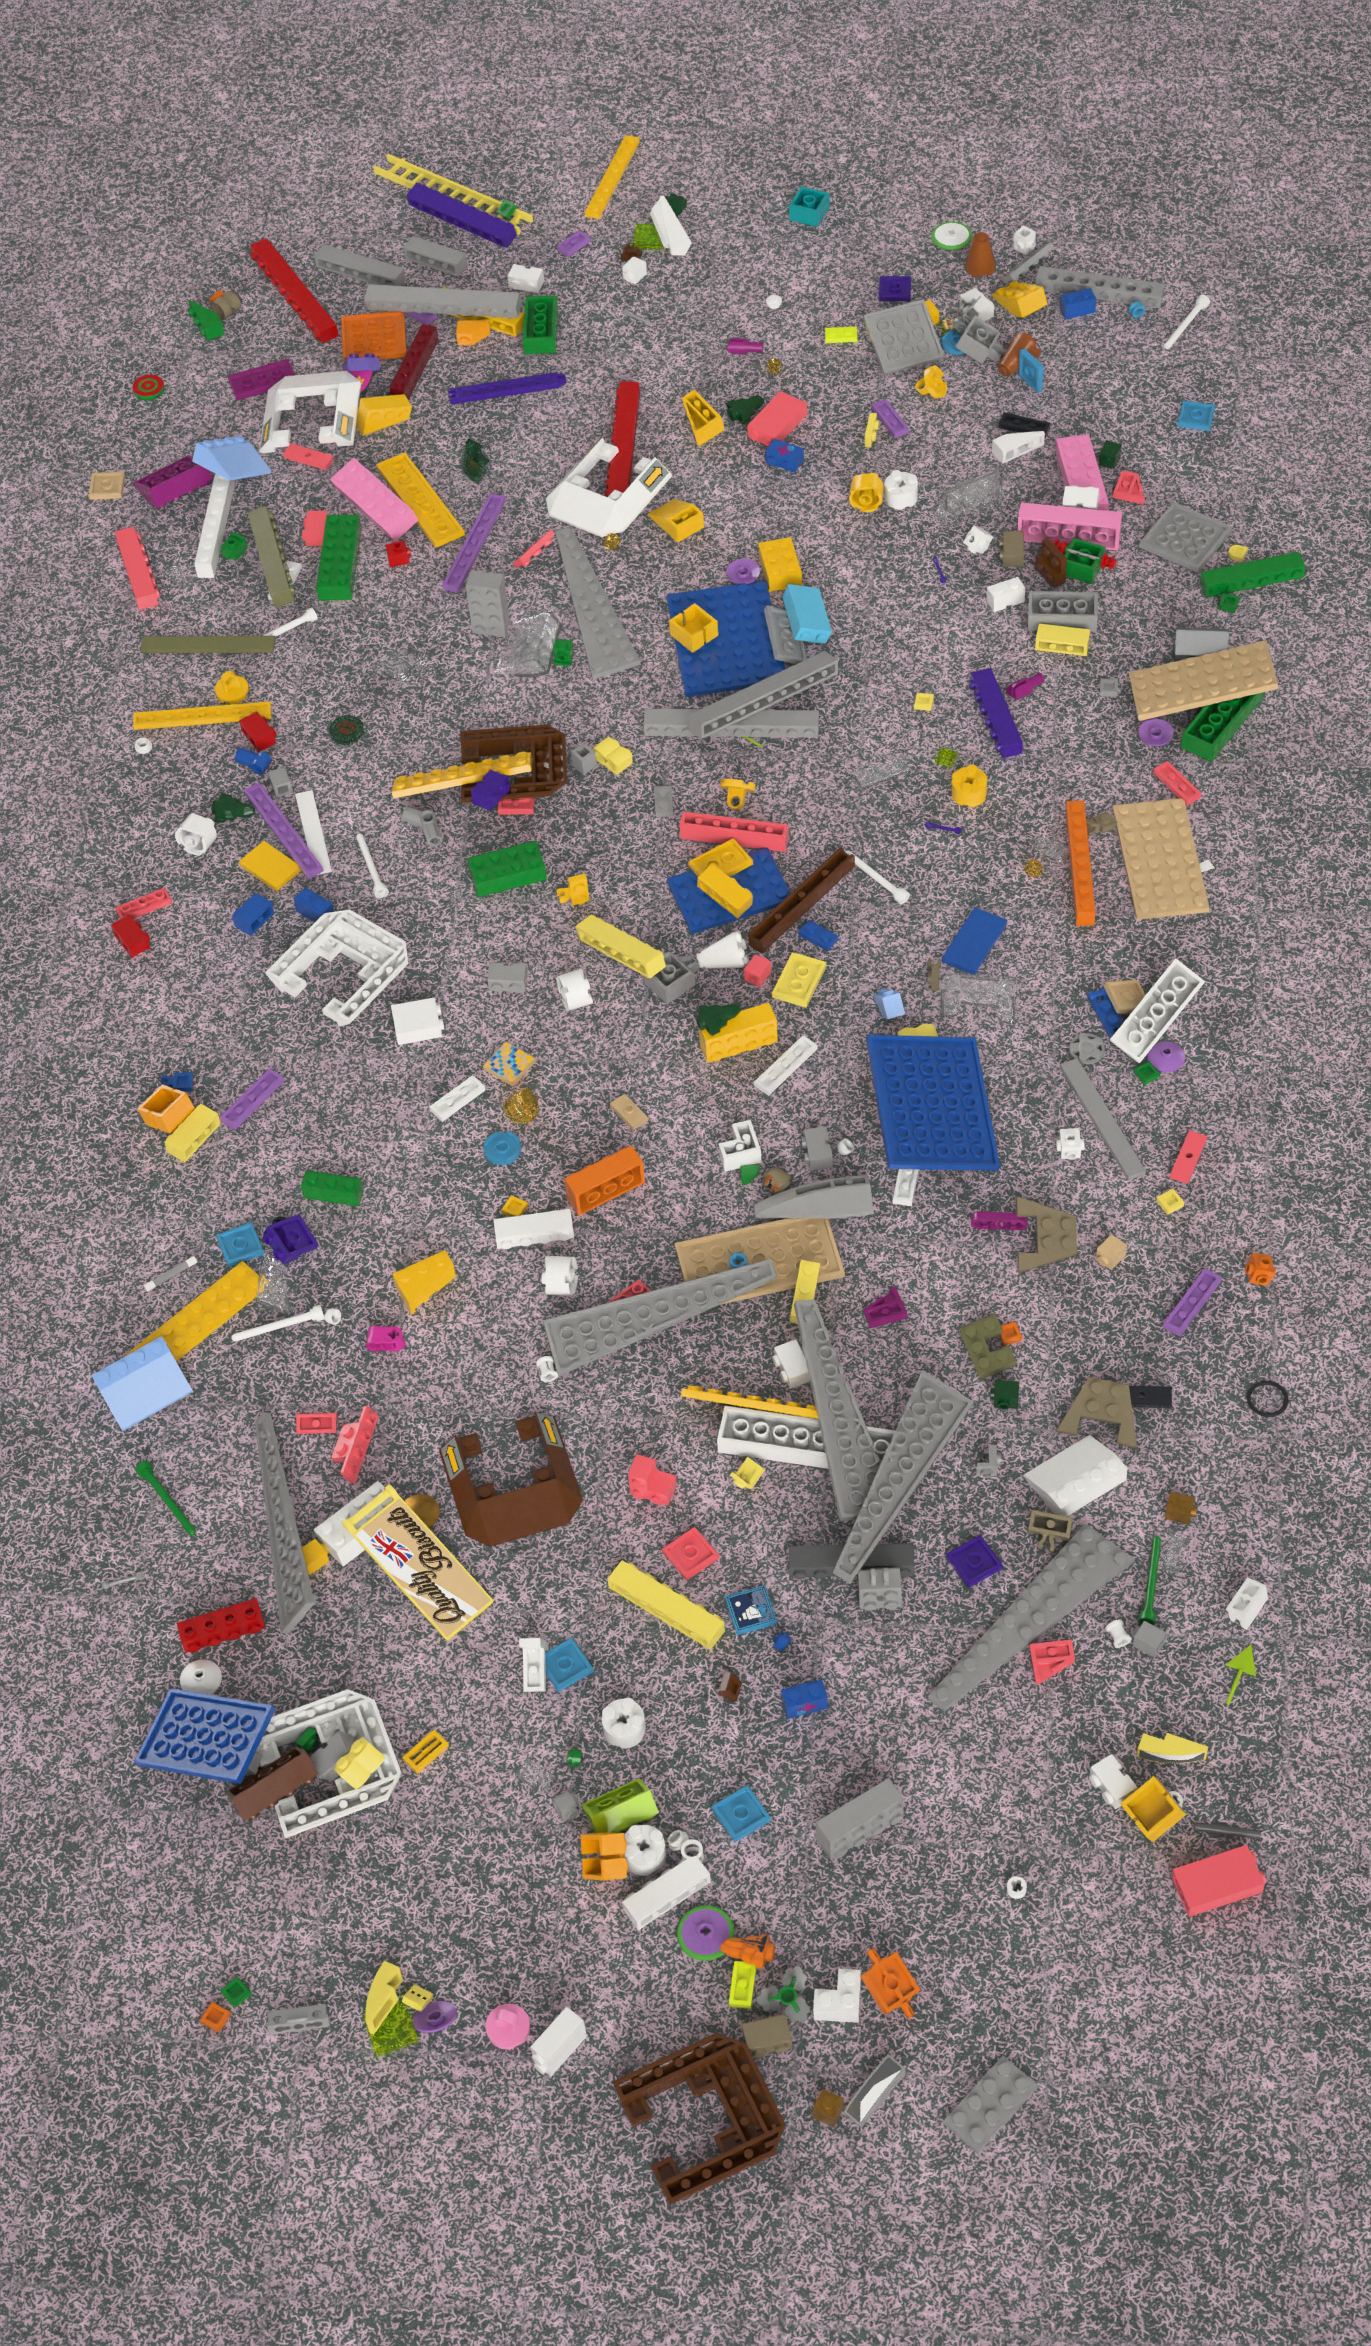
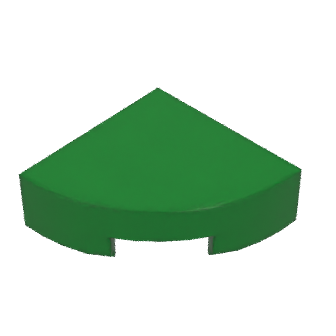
M760 1165L740 1166L742 1185L751 1183L759 1175Z

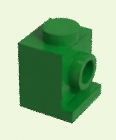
M231 532L230 537L220 546L222 555L227 559L230 558L236 561L247 550L245 537Z
M555 639L553 647L554 665L571 666L574 656L573 640Z

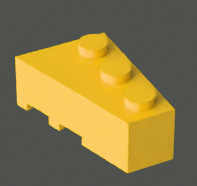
M695 389L682 397L684 409L698 446L725 430L721 416Z
M405 394L360 398L356 426L362 436L409 419L412 405Z
M446 1250L392 1274L395 1287L410 1314H413L418 1306L423 1302H427L432 1294L441 1290L456 1277L454 1264Z

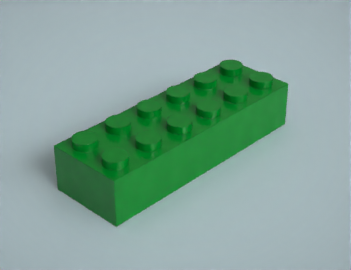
M326 515L316 585L319 601L352 600L362 531L359 515Z
M1265 692L1204 706L1183 732L1181 748L1212 762L1265 697Z

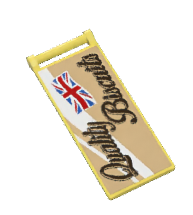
M390 1484L384 1487L382 1493L351 1518H346L341 1522L342 1526L358 1541L445 1640L451 1639L493 1603V1599L404 1502ZM388 1497L393 1499L390 1504L358 1530L355 1529L354 1525Z

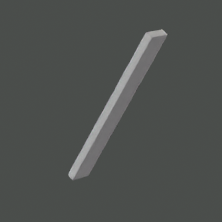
M1078 1058L1060 1064L1061 1071L1127 1180L1145 1175V1168Z

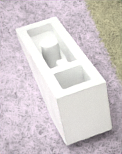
M1037 431L1005 434L992 440V453L1002 463L1008 462L1043 446L1045 433Z

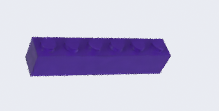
M987 668L971 672L969 687L971 690H974L975 702H979L980 713L985 716V725L990 728V737L992 740H995L996 752H1000L1002 758L1022 754L1023 741L992 669Z

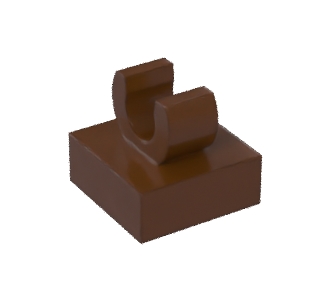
M627 244L624 252L621 254V260L628 262L633 256L639 259L642 256V251L638 250L637 246L633 248L630 247V244Z
M724 1672L723 1678L718 1679V1682L721 1684L720 1688L715 1689V1692L719 1696H725L729 1701H737L742 1682L732 1672Z

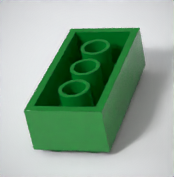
M526 296L523 328L524 354L556 353L559 312L557 296Z
M536 840L467 858L469 873L477 897L547 880L545 864Z

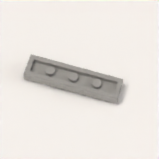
M1051 242L1039 247L1001 278L1002 281L1007 283L1018 280L1020 274H1025L1030 270V266H1035L1040 262V258L1043 259L1050 254L1049 251L1054 248Z

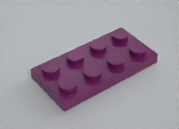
M285 359L231 374L227 377L237 401L266 393L285 376H295L289 360Z

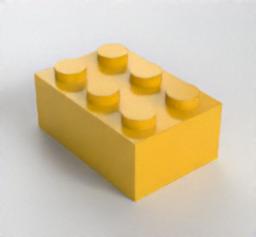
M791 537L758 543L759 559L769 592L784 590L788 584L802 586V571Z

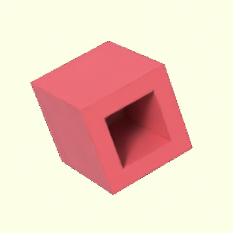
M755 954L744 968V980L761 987L772 973L771 961Z

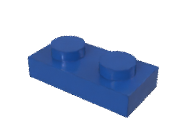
M808 920L798 931L799 936L827 952L838 941V935L811 920Z

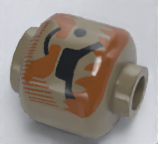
M775 1167L772 1170L769 1168L763 1175V1186L774 1195L788 1190L792 1185L790 1182L791 1176L779 1167Z

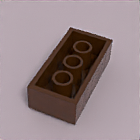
M297 1746L259 1770L256 1774L243 1780L241 1784L232 1787L225 1794L237 1814L244 1821H251L260 1815L259 1812L266 1807L270 1809L277 1805L278 1800L283 1796L288 1797L297 1791L296 1788L300 1785H307L314 1781L315 1776L319 1773L306 1751Z

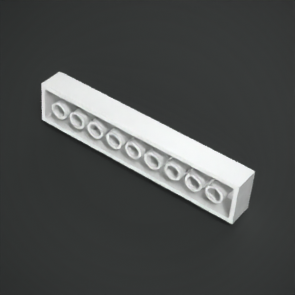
M731 1406L724 1407L717 1438L719 1453L829 1469L818 1419ZM867 1427V1432L873 1442L872 1446L876 1455L878 1454L881 1464L895 1430Z

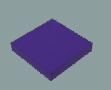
M880 276L879 301H910L911 276Z
M981 1535L946 1553L947 1560L968 1588L1003 1569L1002 1563Z

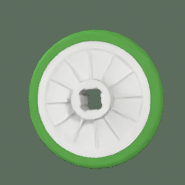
M945 222L934 228L931 238L934 244L942 249L957 250L970 243L972 232L963 223Z

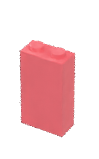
M779 391L747 426L748 438L760 442L769 447L774 439L783 441L807 415V402Z
M1247 1845L1173 1869L1171 1878L1188 1917L1263 1892L1264 1884H1266L1265 1876L1262 1871L1258 1870L1256 1856L1253 1851L1250 1852Z

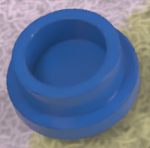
M788 1632L785 1634L779 1633L773 1640L775 1643L773 1648L782 1651L792 1641L789 1637L790 1634Z

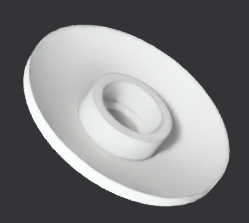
M204 1659L188 1664L180 1676V1684L184 1691L208 1695L213 1694L219 1688L222 1681V1673L217 1664ZM200 1673L203 1674L200 1678L196 1677Z

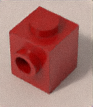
M405 541L385 544L390 567L409 564V557L412 556L410 547H406Z

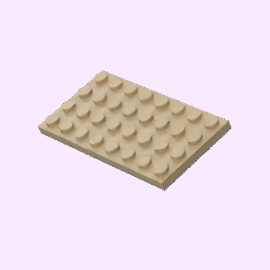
M1267 640L1129 672L1139 721L1279 689Z
M1182 798L1113 805L1114 819L1118 822L1116 828L1136 920L1209 912L1210 907L1185 801Z
M787 1218L674 1243L684 1282L731 1270L729 1260L734 1253L744 1254L747 1257V1265L769 1259L772 1260L777 1276L776 1280L722 1304L796 1288L801 1260L820 1263L817 1283L845 1277L844 1268L828 1218ZM738 1260L736 1265H740L741 1261Z

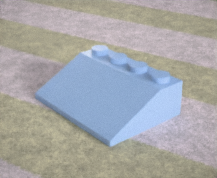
M236 435L235 437H225L224 439L215 438L211 441L204 440L203 442L196 443L192 461L227 480L271 473V469L253 445L246 441L243 436Z
M162 1336L92 1375L122 1431L193 1392Z

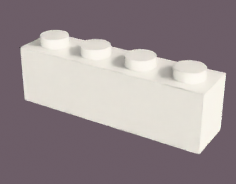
M570 1209L493 1219L498 1249H509L521 1245L529 1246L535 1243L546 1244L550 1241H566L574 1238Z

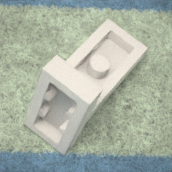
M541 1638L519 1639V1647L523 1649L524 1692H546L545 1651H549V1643Z

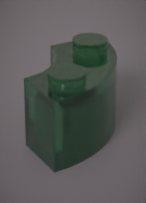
M468 438L460 464L469 479L479 483L486 474L490 460L482 454L483 446Z

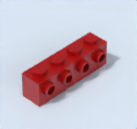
M257 1598L176 1623L185 1653L198 1652L201 1648L217 1646L223 1641L236 1640L242 1635L255 1634L266 1628Z

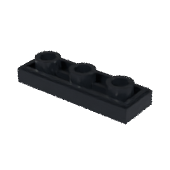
M1129 1385L1132 1407L1172 1408V1387ZM1142 1395L1144 1399H1139L1138 1396Z

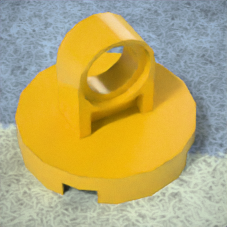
M937 366L927 367L924 372V378L916 383L915 389L921 395L930 393L935 399L945 396L947 383L943 382L941 376H944V374Z
M233 671L223 673L221 679L215 685L216 697L222 703H240L246 699L250 690L247 680L236 675Z
M725 779L721 780L720 788L728 790V806L734 810H740L745 804L746 793L755 792L756 784L749 782L746 785L743 780ZM735 797L740 799V803L737 806L732 805V799Z

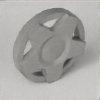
M1080 1033L1074 1037L1069 1046L1071 1057L1073 1059L1078 1058L1081 1064H1094L1103 1057L1105 1051L1102 1039L1088 1033ZM1074 1052L1079 1053V1057H1077L1074 1054Z

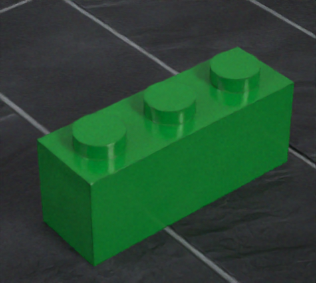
M309 1170L305 1171L301 1183L303 1197L306 1199L352 1206L360 1205L364 1192L361 1178Z

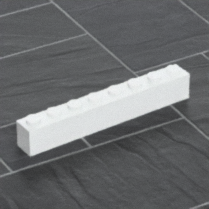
M216 473L195 559L197 576L200 578H214L220 546L222 545L235 487L234 480H227Z

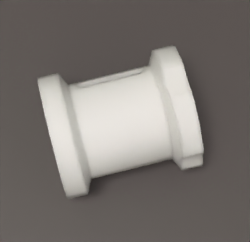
M544 1356L539 1358L536 1364L541 1371V1381L550 1382L557 1379L558 1373L554 1370L553 1357Z
M1115 1620L1105 1627V1630L1110 1633L1114 1640L1113 1645L1115 1648L1127 1645L1132 1639L1123 1628L1124 1623L1122 1620Z

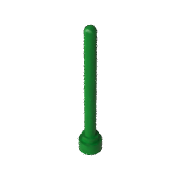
M148 1460L140 1462L135 1468L137 1474L149 1481L187 1533L191 1536L195 1535V1528L154 1476L153 1466Z
M1154 1536L1152 1541L1145 1607L1139 1613V1623L1141 1625L1144 1621L1153 1626L1156 1623L1153 1604L1161 1538L1159 1536Z

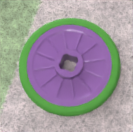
M709 1905L698 1906L689 1910L681 1918L677 1927V1940L681 1949L688 1956L702 1961L714 1960L724 1955L725 1953L720 1950L721 1943L728 1938H734L735 1935L734 1925L730 1917L723 1910ZM704 1930H707L709 1932L707 1936H704V1934H702Z

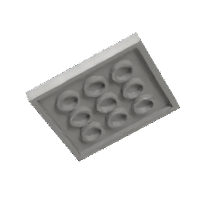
M924 299L863 316L883 375L944 359V353Z
M1173 502L1140 541L1139 548L1199 573L1232 532V526Z

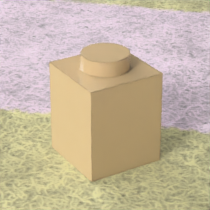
M1111 1234L1097 1248L1096 1260L1101 1266L1112 1270L1126 1256L1127 1244Z

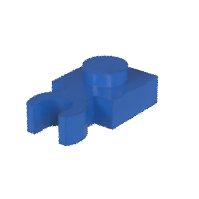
M193 1072L174 1073L172 1078L167 1075L161 1076L162 1083L166 1082L163 1085L182 1092H193Z

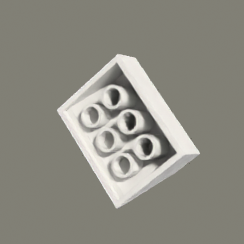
M1088 1435L1030 1470L1023 1477L1054 1514L1069 1516L1126 1481L1127 1467L1114 1452L1091 1435Z

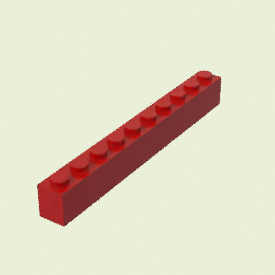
M265 238L251 244L250 256L252 260L257 262L259 269H263L265 276L270 278L272 285L277 287L279 294L284 296L287 304H291L293 311L297 312L300 320L306 323L308 330H312L315 339H319L323 344L339 337L337 324L268 239Z
M620 382L619 388L616 389V397L618 399H615V409L617 411H614L615 422L612 424L614 433H611V443L618 448L619 452L608 462L610 468H607V477L609 479H606V489L608 491H605V497H608L614 490L624 493L631 483L640 401L639 382Z

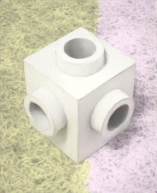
M1022 226L1014 233L1013 249L1026 255L1035 248L1036 231Z
M973 525L963 543L968 546L967 549L970 552L983 554L988 549L993 536L983 528Z
M1079 1128L1060 1129L1059 1140H1056L1057 1152L1061 1153V1159L1072 1160L1081 1157V1150H1084V1139H1080Z

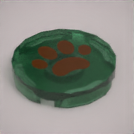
M351 715L336 718L329 728L333 741L343 745L359 741L364 734L363 722Z

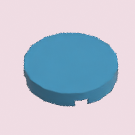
M955 330L946 332L942 336V348L950 354H965L955 347L963 333Z
M499 1131L488 1136L484 1142L483 1150L489 1162L496 1165H506L519 1157L521 1144L515 1134L507 1131L500 1133Z

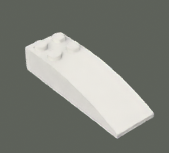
M1175 958L1112 1036L1110 1041L1136 1062L1140 1063L1205 981Z

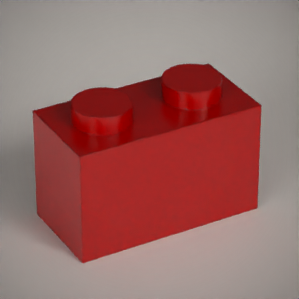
M258 712L239 720L242 733L258 753L276 744L275 737L277 735L274 728L269 727L264 716L261 717Z
M130 914L111 924L114 936L131 958L150 948L148 933L141 930L138 920H134Z

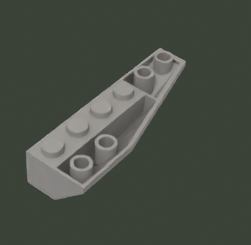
M867 1174L811 1182L780 1192L754 1204L756 1218L846 1219L852 1216L874 1214L870 1182Z

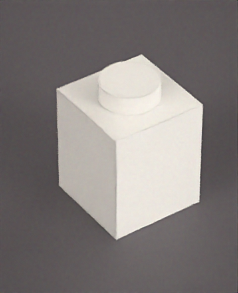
M633 256L622 266L623 279L637 284L647 274L646 262Z

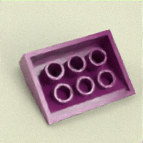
M187 455L132 484L151 506L162 508L167 505V502L171 500L176 501L181 498V495L185 493L190 494L195 491V488L208 485L209 481L213 480L208 469L192 461L193 457Z

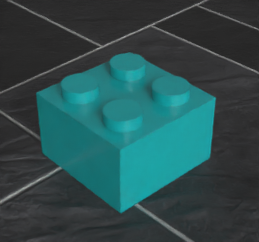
M801 186L789 204V220L818 227L830 209V193Z

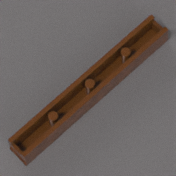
M840 847L748 933V945L763 954L855 867V855L845 853L844 848Z

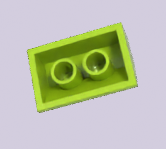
M640 1778L581 1804L594 1833L626 1831L634 1824L641 1821H649L654 1815L659 1813L650 1789Z

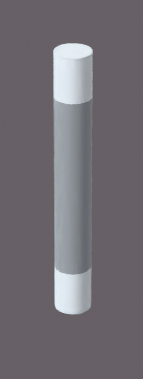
M192 1256L143 1285L147 1292L196 1264V1258Z

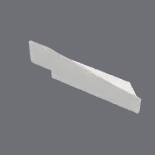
M662 195L650 211L651 218L664 248H670L671 255L685 256L691 245V240L666 198Z

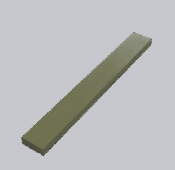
M143 636L140 650L141 653H273L276 639L275 636Z

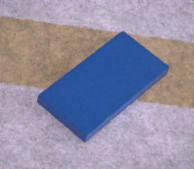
M974 907L942 957V962L975 975L1003 932L1008 920Z

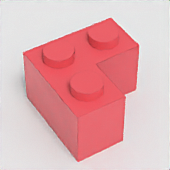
M636 1454L628 1473L630 1494L637 1499L645 1498L657 1505L665 1504L669 1506L677 1487L676 1475L657 1470L655 1459Z

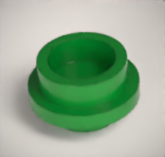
M575 1746L567 1752L566 1763H570V1768H574V1766L579 1767L582 1750L577 1749Z

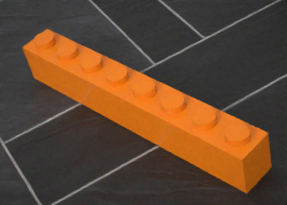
M1084 800L1066 801L1065 815L1076 926L1094 925L1095 903Z

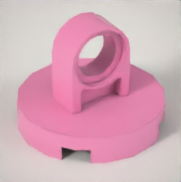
M503 2004L490 2012L485 2028L488 2038L493 2045L501 2049H513L515 2046L526 2041L530 2034L531 2025L528 2014L523 2008L515 2004Z

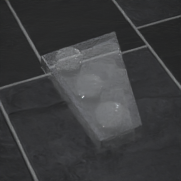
M264 1256L261 1260L255 1303L291 1316L294 1310L293 1306H290L289 1299L291 1297L286 1289V1275L280 1261L268 1256Z

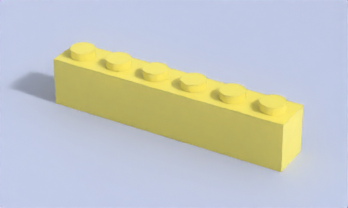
M591 914L575 926L579 939L582 942L649 979L666 967L664 955L660 950L652 948L649 944L641 942L636 937L630 936L625 931L619 930L601 918Z
M622 1560L607 1578L608 1586L611 1590L710 1650L725 1632L724 1621L720 1616L712 1615L702 1605H695L690 1602L685 1595L677 1594L667 1584L657 1582L652 1575L644 1574L632 1563H626Z

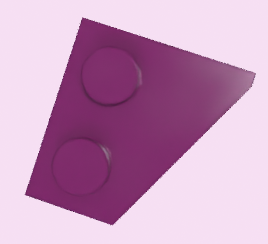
M892 1287L888 1295L885 1297L880 1296L876 1299L875 1303L870 1304L863 1310L870 1329L908 1318L907 1311L896 1287Z

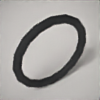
M1272 1381L1255 1383L1247 1393V1403L1250 1409L1264 1417L1280 1415L1286 1410L1289 1403L1286 1390L1278 1383ZM1262 1385L1277 1387L1284 1395L1285 1402L1283 1407L1273 1413L1259 1411L1251 1402L1253 1390Z

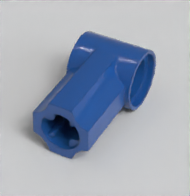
M239 748L234 758L235 762L250 767L254 773L262 775L272 762L271 757L267 753L261 751L257 754L244 748Z

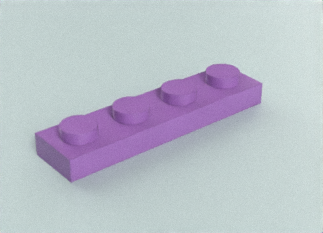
M269 1068L220 1117V1121L235 1131L284 1082V1077Z
M1204 1268L1163 1323V1328L1180 1337L1221 1283L1222 1277Z

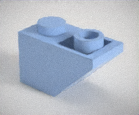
M883 988L873 995L883 1018L891 1019L905 1014L899 992Z

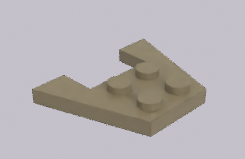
M1018 1196L1016 1197V1216L1036 1217L1037 1253H1018V1273L1077 1255L1076 1216Z
M1088 1377L1059 1425L1057 1432L1077 1436L1080 1418L1082 1417L1120 1425L1117 1444L1137 1448L1129 1385Z

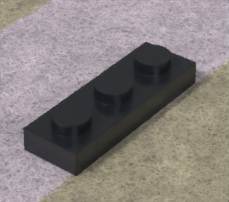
M1004 412L999 421L998 428L1019 433L1043 431L1046 438L1051 423Z

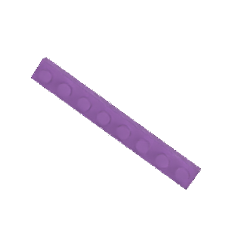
M489 494L442 584L443 590L459 593L506 502L505 496Z
M258 782L245 789L244 792L247 798L305 876L310 879L323 872L322 865L262 785Z

